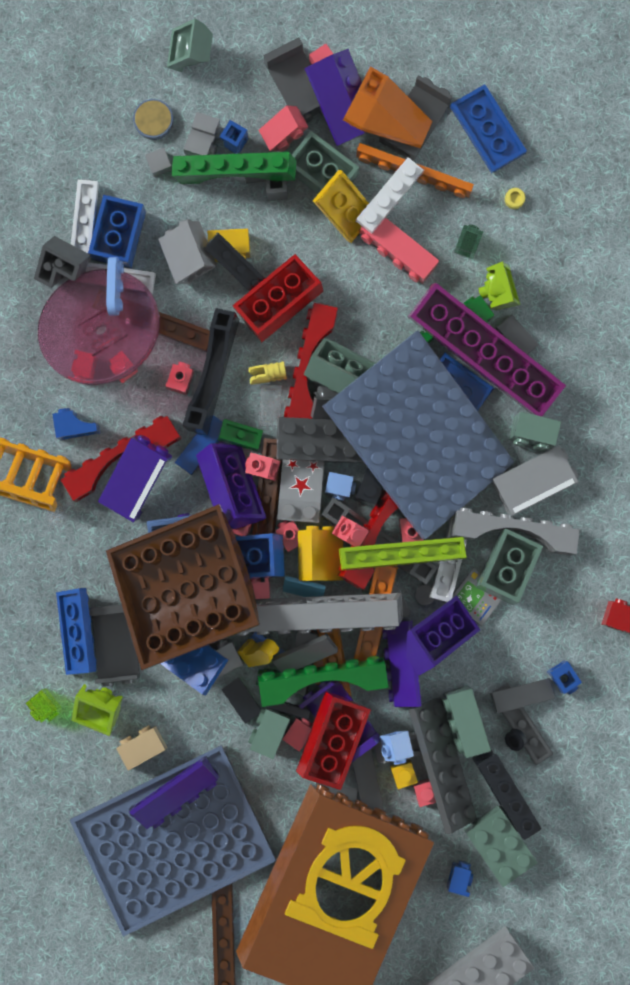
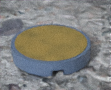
M149 99L138 105L134 111L133 121L136 130L141 136L150 140H158L169 134L174 118L171 109L165 102L158 99Z

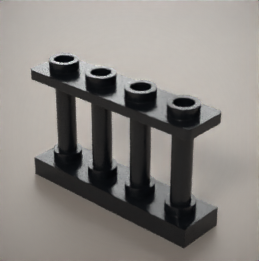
M491 750L474 756L472 758L512 826L516 832H519L522 839L525 840L540 831L541 826L498 755L494 754Z

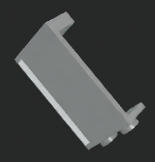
M557 446L492 479L491 483L508 515L513 516L578 483V474L574 467H570L567 461L569 457L564 449Z

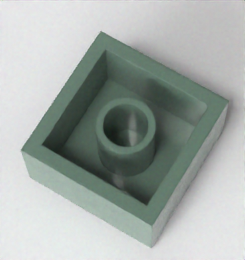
M520 411L514 416L509 440L513 441V445L520 447L531 445L533 450L545 452V450L556 446L561 421Z
M268 706L266 710L262 709L256 722L260 726L258 730L253 729L248 743L252 744L250 750L274 759L291 715L270 709Z

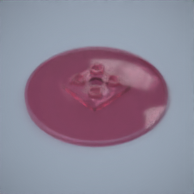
M107 269L83 272L77 280H67L52 293L40 314L38 341L44 358L58 374L79 384H107L128 376L148 358L158 338L160 315L153 295L136 277L125 272L121 273L123 292H120V298L123 302V310L120 311L118 316H109L107 312ZM106 327V331L103 334H97L98 328Z

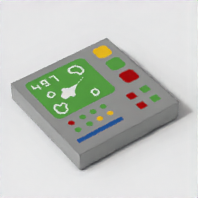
M473 568L454 592L453 597L457 595L474 621L482 626L501 600L475 588L481 573Z

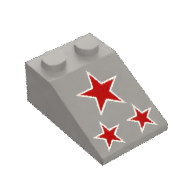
M283 460L277 520L319 523L324 461Z

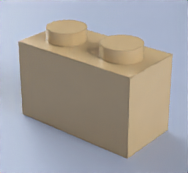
M148 725L139 730L140 735L132 739L130 735L119 741L121 745L116 749L128 771L168 748L156 726L150 728Z

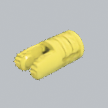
M284 361L253 366L248 369L251 375H257L250 378L251 385L287 379Z

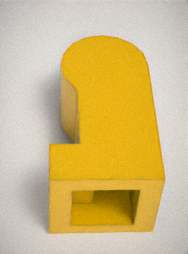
M247 639L237 653L248 667L269 664L273 655L279 652V647L270 639H265L263 642L255 643L253 639Z

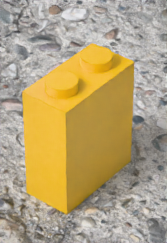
M306 526V530L298 531L299 581L343 580L337 576L339 573L338 568L341 564L339 549L343 548V540L332 534L334 526H323L322 530H319V526Z

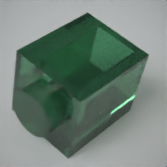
M464 225L454 253L473 259L483 231L475 225Z

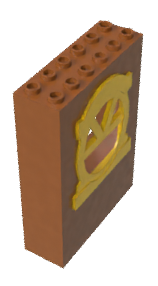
M310 784L236 950L242 968L285 985H373L434 845V841L428 837L429 833L422 830L423 827L415 823L408 825L404 822V819L393 815L391 818L386 815L385 811L374 807L372 810L367 807L366 803L356 799L353 802L348 799L347 795L337 791L334 794L329 791L328 787L322 784L317 786ZM349 848H360L370 852L376 859L351 878ZM337 852H340L342 875L323 868L326 861ZM381 869V890L362 883L375 871ZM321 877L373 898L376 902L364 915L356 919L341 921L323 912L317 901V878Z

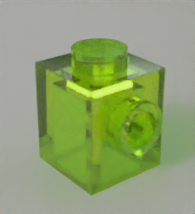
M46 688L40 690L25 703L31 710L30 715L41 723L46 720L51 722L59 715L57 711L61 708Z

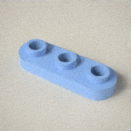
M118 257L108 258L106 306L109 316H118L120 311L123 310L120 292H123L121 273H124V264Z

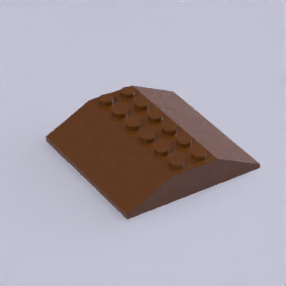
M220 504L106 550L141 670L156 666L260 625L253 585L240 546Z

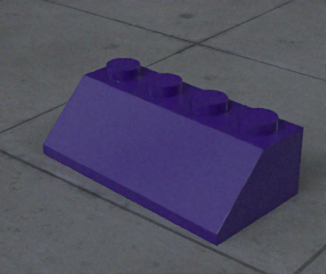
M349 49L332 54L306 67V74L336 146L367 134L368 132L361 131L343 121L362 84Z
M210 443L196 455L212 505H221L231 529H238L266 519L252 475L245 473L246 458L242 447L231 444Z
M457 595L407 632L406 658L418 676L438 665L480 631V628Z
M412 620L401 621L400 625L396 626V629H383L382 632L383 640L387 639L388 647L384 648L385 660H389L390 667L386 669L387 681H391L392 689L388 690L389 702H393L394 707L422 706L419 677L406 658L407 632L413 628Z
M204 756L138 802L129 812L146 829L151 826L155 829L165 822L163 819L168 814L174 816L181 811V805L188 801L191 804L200 797L198 793L205 789L208 792L217 785L216 781L219 775L206 756Z

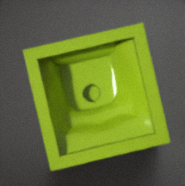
M502 261L486 268L488 271L486 279L488 281L484 282L485 286L478 288L483 299L489 298V301L492 302L490 307L494 310H501L521 305L510 266Z
M84 684L75 696L71 721L110 736L120 713L123 696L115 697L112 695V691L106 687L101 688V690L89 689L86 691L87 685Z

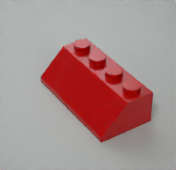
M294 254L232 306L262 343L323 293L324 290L321 281Z
M325 691L296 772L304 779L341 790L371 709Z

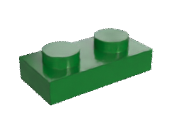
M224 419L218 440L257 452L263 430Z

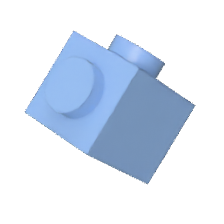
M329 472L325 494L333 495L339 501H345V498L349 499L350 494L354 495L356 482H353L354 477Z
M395 731L380 736L381 752L385 761H393L394 765L407 762L406 758L414 756L408 731Z

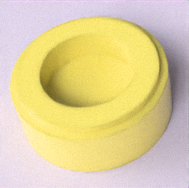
M519 188L508 190L505 195V204L511 209H519L525 202V193Z

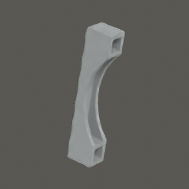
M460 508V511H456L453 515L450 535L453 538L464 537V539L472 540L483 533L504 530L506 528L535 538L550 553L570 556L577 554L580 529H573V525L570 524L554 526L551 521L535 523L532 518L526 517L516 520L513 519L512 515L500 514V517L492 516L493 513L488 511H480V514L472 513V509Z

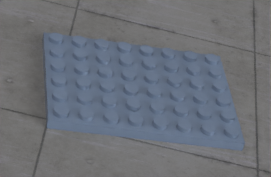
M418 330L322 406L422 539H427L449 520L456 511L464 507L493 481V478L501 475L514 463L511 456Z
M223 745L70 819V823L123 937L276 861V857ZM204 756H206L219 775L216 781L217 785L208 792L205 789L198 793L200 796L191 804L188 801L181 805V811L174 816L170 814L163 818L165 822L155 829L153 826L146 829L129 812L138 802Z

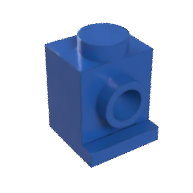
M229 120L220 135V139L224 141L226 149L235 154H240L249 139L248 130Z
M564 660L547 671L563 694H572L579 689L578 685L582 683L568 661ZM564 674L568 677L566 682L561 681V676Z
M460 860L458 863H452L446 886L449 892L469 897L470 892L467 886H471L473 881L470 863Z

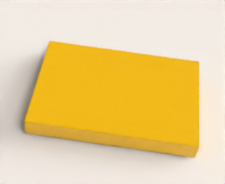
M338 170L314 198L313 202L342 236L352 243L359 235L362 227L356 222V219L369 202L342 170Z

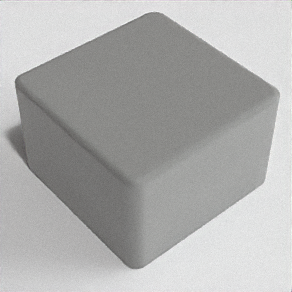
M165 148L145 155L153 177L172 171Z

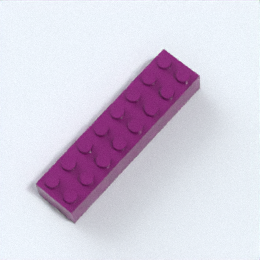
M437 283L430 286L407 316L530 414L543 416L566 387L564 383Z

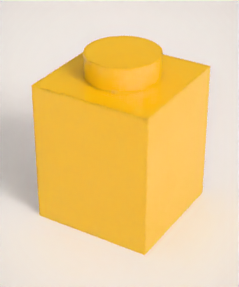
M410 759L402 764L390 765L397 789L418 783Z

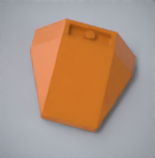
M371 66L343 118V121L361 131L417 148H421L432 124V120L388 76Z

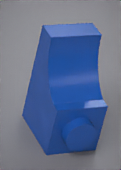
M70 408L59 409L58 413L52 414L55 435L59 440L100 434L98 424L80 421L77 418L76 412L70 411Z

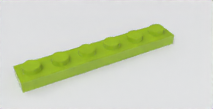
M464 537L339 549L341 571L467 558Z

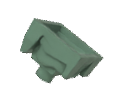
M192 19L172 29L167 68L183 72V67L209 62L213 33L204 23L197 19Z

